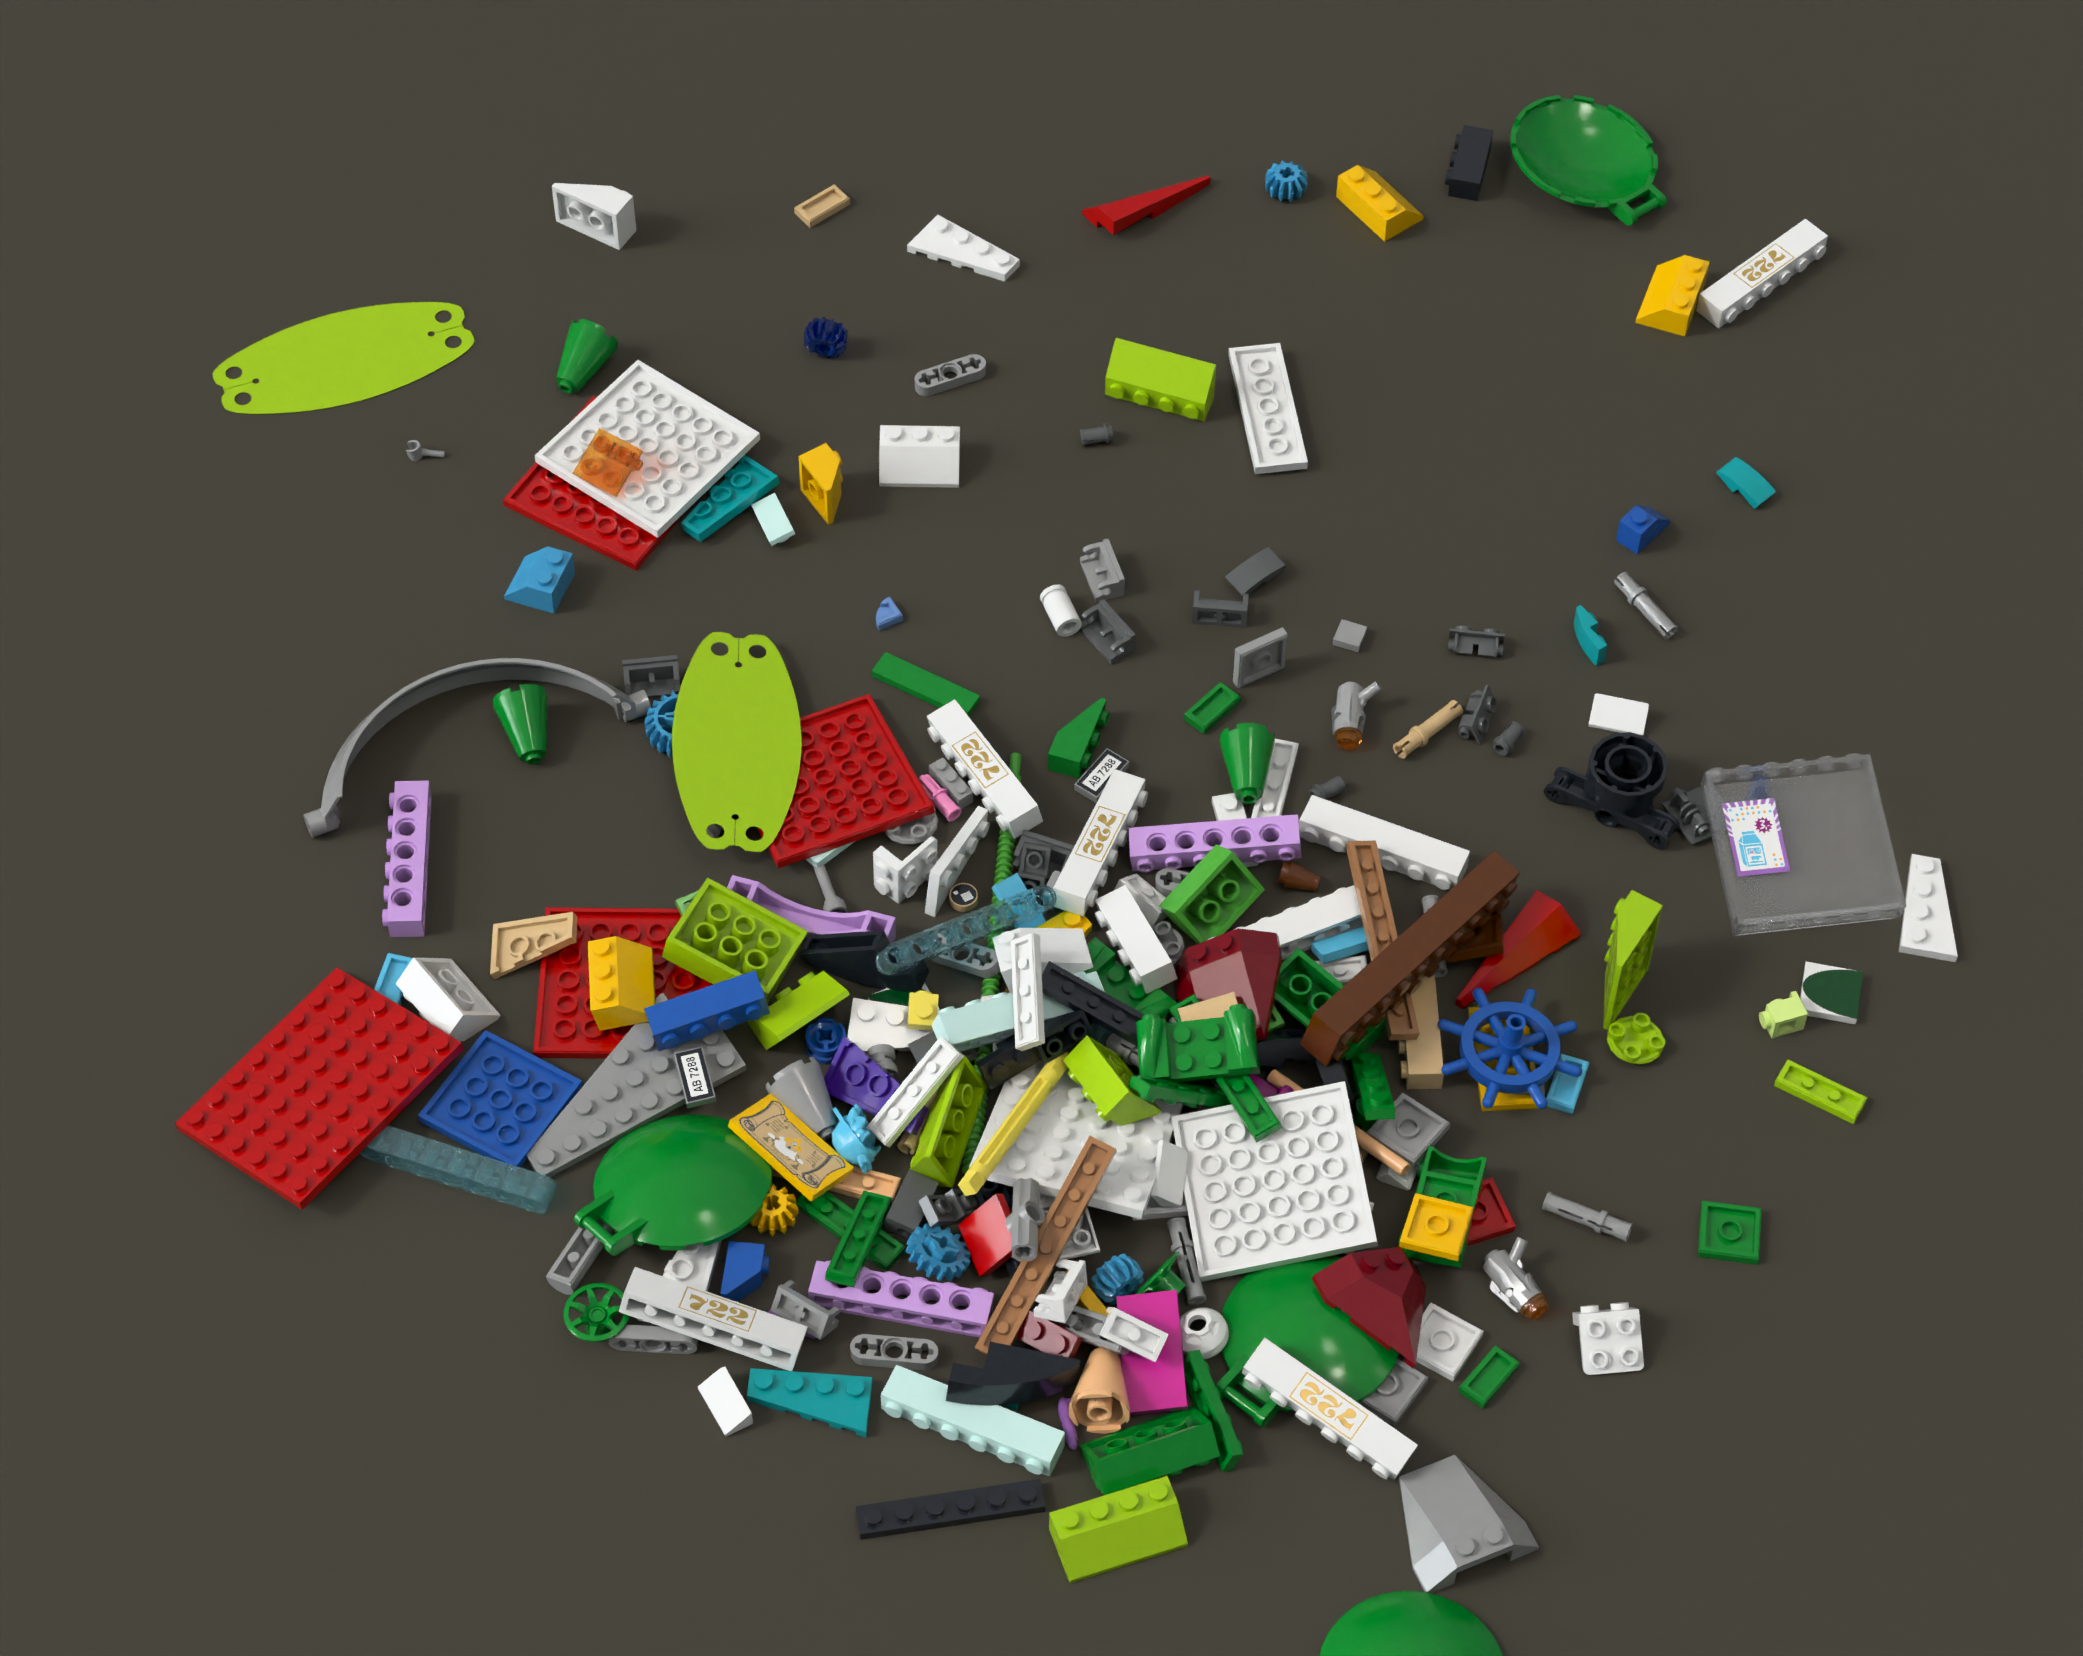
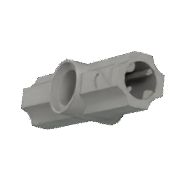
M1019 1178L1014 1182L1012 1213L1005 1220L1006 1227L1011 1233L1012 1257L1019 1262L1032 1261L1037 1257L1038 1226L1046 1219L1045 1213L1039 1205V1182L1033 1178Z

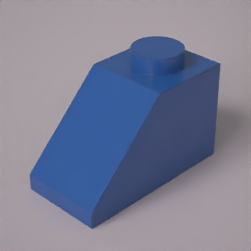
M1636 505L1620 520L1616 541L1635 554H1639L1670 524V520L1649 506Z
M729 1241L720 1293L721 1297L739 1302L762 1286L764 1274L769 1275L771 1257L766 1256L765 1244Z

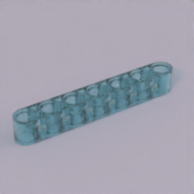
M1039 885L895 941L878 953L876 956V966L883 974H895L1040 917L1055 905L1056 893L1047 885ZM1036 896L1042 899L1043 906L1038 904ZM1011 906H1015L1019 910V915L1012 911ZM987 915L993 917L995 925L988 921ZM962 925L969 927L971 935L963 930ZM938 934L944 936L946 944L940 942ZM913 944H917L921 948L922 954L914 950ZM888 953L895 956L897 964L889 960Z
M388 1125L360 1152L368 1160L537 1214L546 1213L558 1187L553 1179L543 1174Z

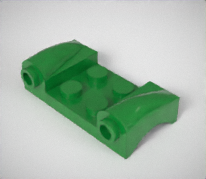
M1096 937L1087 943L1093 968L1085 970L1086 974L1097 972L1105 993L1144 1015L1158 1014L1166 1022L1173 1017L1169 1008L1178 1004L1159 988L1146 994L1141 984L1138 986L1134 984L1129 970L1116 961V953Z
M1235 1004L1223 1013L1224 1017L1167 1023L1158 1014L1143 1015L1142 1020L1136 1022L1140 1076L1185 1082L1260 1073L1256 1041V1016L1253 1010L1248 1009L1244 1004Z
M1428 1146L1425 1160H1421L1419 1163L1417 1177L1420 1180L1416 1193L1474 1207L1473 1219L1478 1196L1481 1193L1486 1174L1487 1158L1457 1159L1445 1155L1435 1147ZM1472 1219L1459 1261L1405 1248L1402 1249L1413 1260L1461 1268L1468 1244ZM1401 1232L1400 1237H1399L1398 1247H1399V1245H1400V1239H1401V1236H1402V1232Z

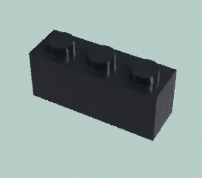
M1464 125L1462 134L1456 135L1454 149H1457V153L1452 152L1449 167H1453V169L1447 170L1445 185H1449L1448 196L1478 201L1491 151L1493 130Z

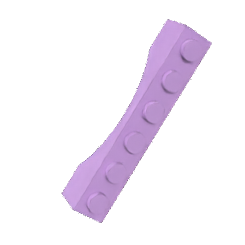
M732 875L727 886L728 889L807 930L808 934L805 938L808 935L879 930L885 931L891 946H893L896 938V920L893 916L869 910L856 913H837L813 909L782 897L758 881Z

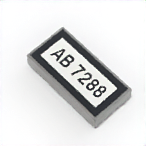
M1106 748L1074 784V790L1097 803L1113 770L1125 772L1129 768V761Z
M703 1047L674 1053L687 1108L716 1102Z

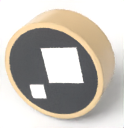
M959 883L953 886L949 893L950 905L959 912L971 911L978 903L976 888L968 883Z

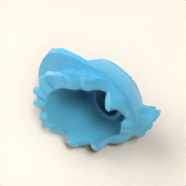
M854 1104L849 1114L844 1117L834 1107L832 1110L839 1122L832 1132V1144L836 1152L849 1164L860 1166L863 1174H866L869 1170H872L871 1163L875 1160L874 1157L882 1147L880 1145L875 1146L876 1136L866 1128L869 1122L859 1105Z

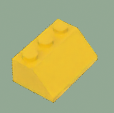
M1356 165L1338 176L1336 197L1384 242L1423 220L1424 216L1376 171Z
M1683 255L1657 265L1635 323L1685 337L1698 304L1699 294L1705 286L1710 262Z
M617 936L588 941L590 1009L599 1030L648 1022L644 1008L656 1004L652 948Z

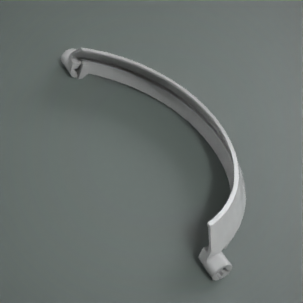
M497 658L458 664L418 679L389 697L362 720L348 736L329 769L324 785L321 808L303 814L307 829L311 837L314 838L339 828L340 819L336 804L340 798H343L344 777L359 751L375 733L403 711L442 692L462 686L500 680L549 682L586 692L607 702L614 707L618 719H623L624 722L647 715L648 708H651L650 701L644 690L626 695L609 683L592 675L541 660Z

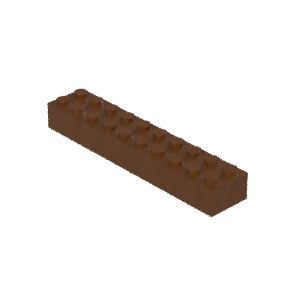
M1493 851L1313 1013L1300 1045L1326 1067L1334 1059L1340 1061L1348 1052V1046L1353 1042L1356 1045L1361 1042L1368 1032L1367 1029L1371 1025L1376 1028L1386 1016L1385 1013L1389 1009L1392 1011L1396 1010L1404 1000L1403 996L1407 992L1412 995L1422 983L1421 980L1425 976L1430 978L1434 975L1442 960L1448 962L1455 955L1460 944L1465 946L1470 942L1477 928L1483 930L1492 920V915L1495 912L1500 914L1504 911L1510 902L1507 898L1513 894L1518 886L1515 882L1520 872Z

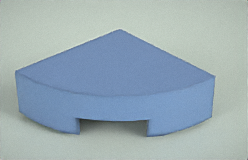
M891 597L884 599L877 610L876 626L878 631L903 621V615Z

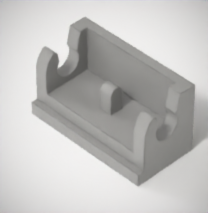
M1109 539L1085 546L1083 548L1084 553H1094L1080 557V564L1095 602L1124 596L1125 578Z
M792 1280L779 1285L770 1311L784 1319L808 1326L806 1332L820 1340L837 1328L839 1320L834 1317L842 1309L837 1306L830 1310L825 1309L793 1290L792 1288L797 1283Z

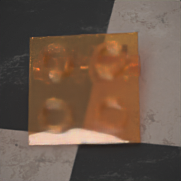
M599 428L572 474L617 497L631 471H639L642 468L643 461L640 460V456L643 451Z

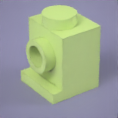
M1793 991L1787 999H1775L1766 1004L1765 1011L1759 1013V1020L1761 1026L1768 1030L1771 1038L1803 1030L1808 1013L1797 991Z

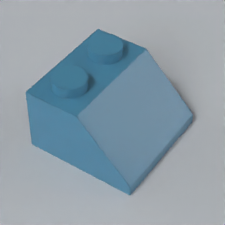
M547 546L525 556L504 595V600L554 614L575 575L573 553Z

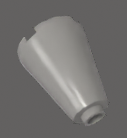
M809 1057L811 1062L804 1064L801 1059L773 1076L775 1082L772 1085L767 1082L766 1090L821 1139L826 1141L832 1138V1132L838 1124L837 1118L832 1110L833 1106L818 1060L815 1057Z

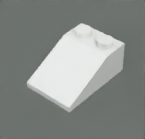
M554 183L552 185L557 222L618 250L636 232L633 195H630L628 192L613 186L566 183Z
M1017 928L992 938L1000 971L1010 993H1013L1011 941L1033 932L1040 935L1042 972L1049 961L1072 974L1093 968L1083 929Z

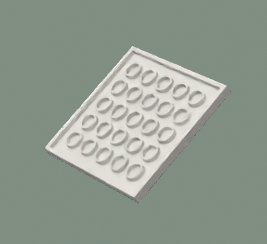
M637 360L535 455V462L658 538L760 440V433L640 360Z
M1039 1061L1004 1082L969 1168L1045 1064ZM1068 1068L987 1180L1013 1187L1014 1182L1019 1178H1033L1039 1182L1040 1194L1056 1198L1090 1135L1116 1148L1117 1152L1088 1206L1142 1219L1157 1174L1155 1173V1161L1159 1140L1171 1142L1174 1134L1171 1117L1181 1115L1184 1104L1177 1102V1105H1171L1156 1098L1155 1102L1162 1110L1158 1115L1123 1126L1118 1125L1112 1120L1106 1122L1096 1113L1097 1105L1090 1102L1082 1094L1081 1091L1084 1089L1082 1085L1077 1084L1070 1078L1067 1073L1070 1070Z
M1345 1081L1265 1097V1101L1281 1123L1282 1128L1257 1143L1232 1105L1171 1117L1176 1146L1188 1152L1184 1193L1201 1282L1378 1246Z

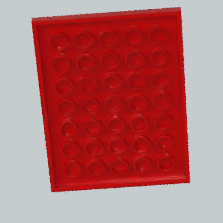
M336 968L175 1122V1125L180 1132L303 1210L464 1048L457 1039L339 968Z

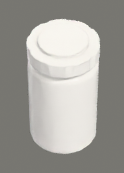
M1062 585L1047 587L1041 593L1040 600L1057 634L1061 637L1073 635L1081 628L1082 622L1065 587Z

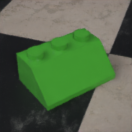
M1216 844L1165 898L1159 907L1176 926L1199 944L1212 937L1224 934L1265 889L1232 851Z

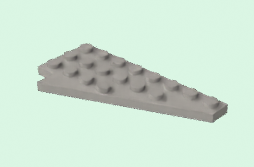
M661 993L655 999V1002L658 1004L668 999L664 993ZM649 1022L634 1024L527 1154V1161L541 1183L615 1143L636 1128L655 1121L686 1104L674 1053L702 1046L713 1088L746 1071V1064L724 1031L720 1030L701 1039H694L679 1044L672 1049L658 1051Z

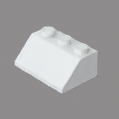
M880 425L879 487L959 488L960 426Z
M413 957L396 982V985L403 992L404 998L419 1010V1014L424 1020L458 1041L467 1040L497 1021L501 1016L452 959Z

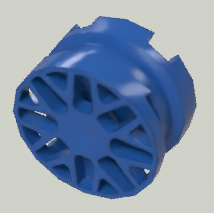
M822 1018L818 1019V1022L815 1024L811 1023L805 1035L806 1049L809 1057H815L819 1064H831L843 1037H846L843 1025L834 1022V1019Z

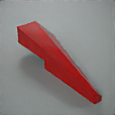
M1209 175L1082 209V215L1097 228L1102 225L1114 236L1148 215L1153 219L1210 185L1211 177Z
M1536 890L1505 932L1504 953L1487 956L1456 998V1005L1464 1010L1468 1007L1469 1003L1475 1000L1472 995L1475 988H1481L1487 996L1493 988L1502 983L1506 984L1531 969L1553 952L1555 954L1560 951L1561 947L1568 942L1578 940L1581 932L1564 907L1559 902Z

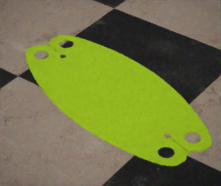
M443 302L375 305L328 314L279 331L226 359L212 374L215 383L223 387L222 405L228 411L243 414L312 411L362 401L412 383L454 361L468 351L475 341L471 331L464 329L462 326L465 316L464 311L458 305ZM440 311H448L452 315L451 319L446 323L438 322L435 316ZM434 332L435 334L434 336H429L428 333ZM450 336H458L462 343L459 347L449 348L446 346L445 341ZM231 367H239L242 370V375L237 379H229L226 376V371ZM254 379H259V382L257 384L253 383L252 381ZM244 392L250 394L251 401L248 404L239 405L235 402L237 394Z
M712 632L703 639L694 653L683 678L676 702L672 727V753L676 782L689 823L698 840L706 848L720 850L735 844V846H740L745 851L762 852L772 844L779 833L791 805L797 784L802 748L797 700L784 661L778 649L768 637L754 634L748 635L745 638H734L729 633ZM721 642L726 644L729 650L727 654L718 656L711 651V646ZM760 645L766 649V655L762 658H754L749 654V649L751 646ZM738 648L739 662L742 664V666L739 668L735 666V663L738 662ZM733 814H737L739 816V819H737L736 822L734 819H732ZM712 824L722 826L725 831L724 835L720 838L710 837L706 831L708 826ZM750 827H758L763 831L764 835L760 840L753 841L747 838L746 830Z

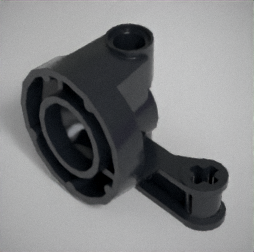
M1631 732L1614 733L1602 738L1592 749L1585 776L1569 768L1558 767L1554 772L1555 778L1544 789V794L1550 801L1557 804H1577L1594 812L1596 820L1605 826L1613 827L1619 823L1635 830L1649 845L1659 850L1667 849L1670 844L1669 838L1680 827V823L1675 816L1652 807L1653 799L1663 789L1668 765L1666 755L1658 744L1639 734Z

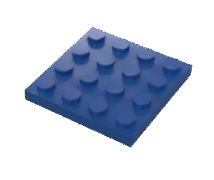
M485 1030L418 1114L419 1122L517 1174L527 1161V1154L583 1087L582 1080Z

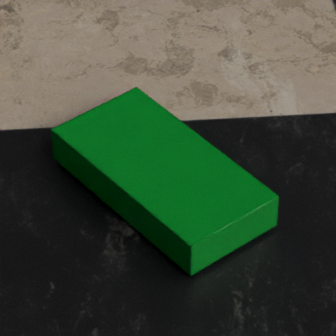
M1220 682L1184 713V720L1205 735L1241 703V696Z
M1495 1345L1459 1386L1458 1392L1484 1409L1516 1372L1520 1362Z

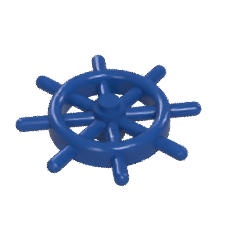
M1475 988L1472 995L1480 1009L1469 1017L1465 1025L1447 1019H1440L1438 1021V1028L1440 1030L1461 1037V1059L1444 1064L1441 1068L1442 1073L1448 1076L1467 1070L1478 1083L1487 1087L1482 1100V1105L1485 1108H1491L1494 1105L1498 1092L1507 1094L1529 1092L1536 1106L1539 1109H1544L1547 1107L1548 1101L1542 1093L1540 1086L1549 1080L1555 1070L1573 1077H1579L1582 1074L1580 1066L1559 1059V1037L1576 1031L1577 1023L1571 1020L1553 1026L1546 1016L1532 1008L1537 996V992L1534 989H1528L1525 992L1521 1003L1497 1002L1491 1004L1481 988ZM1501 1020H1507L1506 1028L1503 1026ZM1489 1024L1496 1037L1478 1030ZM1526 1025L1536 1033L1524 1036L1523 1029ZM1473 1041L1491 1048L1476 1053ZM1544 1042L1547 1055L1529 1049V1047ZM1497 1059L1498 1063L1495 1070L1484 1064ZM1523 1059L1539 1064L1540 1066L1534 1071L1530 1072L1529 1068L1527 1067ZM1509 1065L1514 1066L1518 1075L1506 1074Z

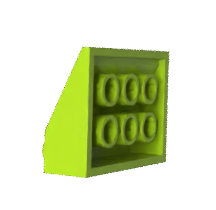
M707 877L668 936L662 957L713 985L756 971L768 1004L801 947L808 931Z
M1631 890L1626 899L1621 898L1615 907L1614 913L1617 916L1611 925L1613 933L1607 943L1610 948L1604 958L1607 966L1604 985L1603 1028L1606 1030L1609 1029L1610 1024L1614 1023L1649 970L1663 905Z

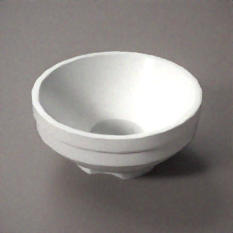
M1200 1307L1187 1311L1180 1317L1184 1356L1189 1351L1200 1350L1203 1359H1208L1218 1354L1225 1347L1229 1337V1330L1225 1319L1219 1312L1214 1309ZM1196 1319L1206 1321L1205 1327L1200 1331H1193L1189 1328L1190 1324Z

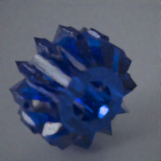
M824 316L821 319L814 318L806 326L804 346L809 348V352L817 353L818 357L822 355L827 359L831 356L838 358L839 354L843 353L844 349H846L848 330L843 328V323L834 322V318L832 320H828Z

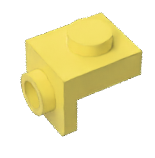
M929 991L910 992L907 1029L934 1031L932 1023L938 1015L939 994H932Z

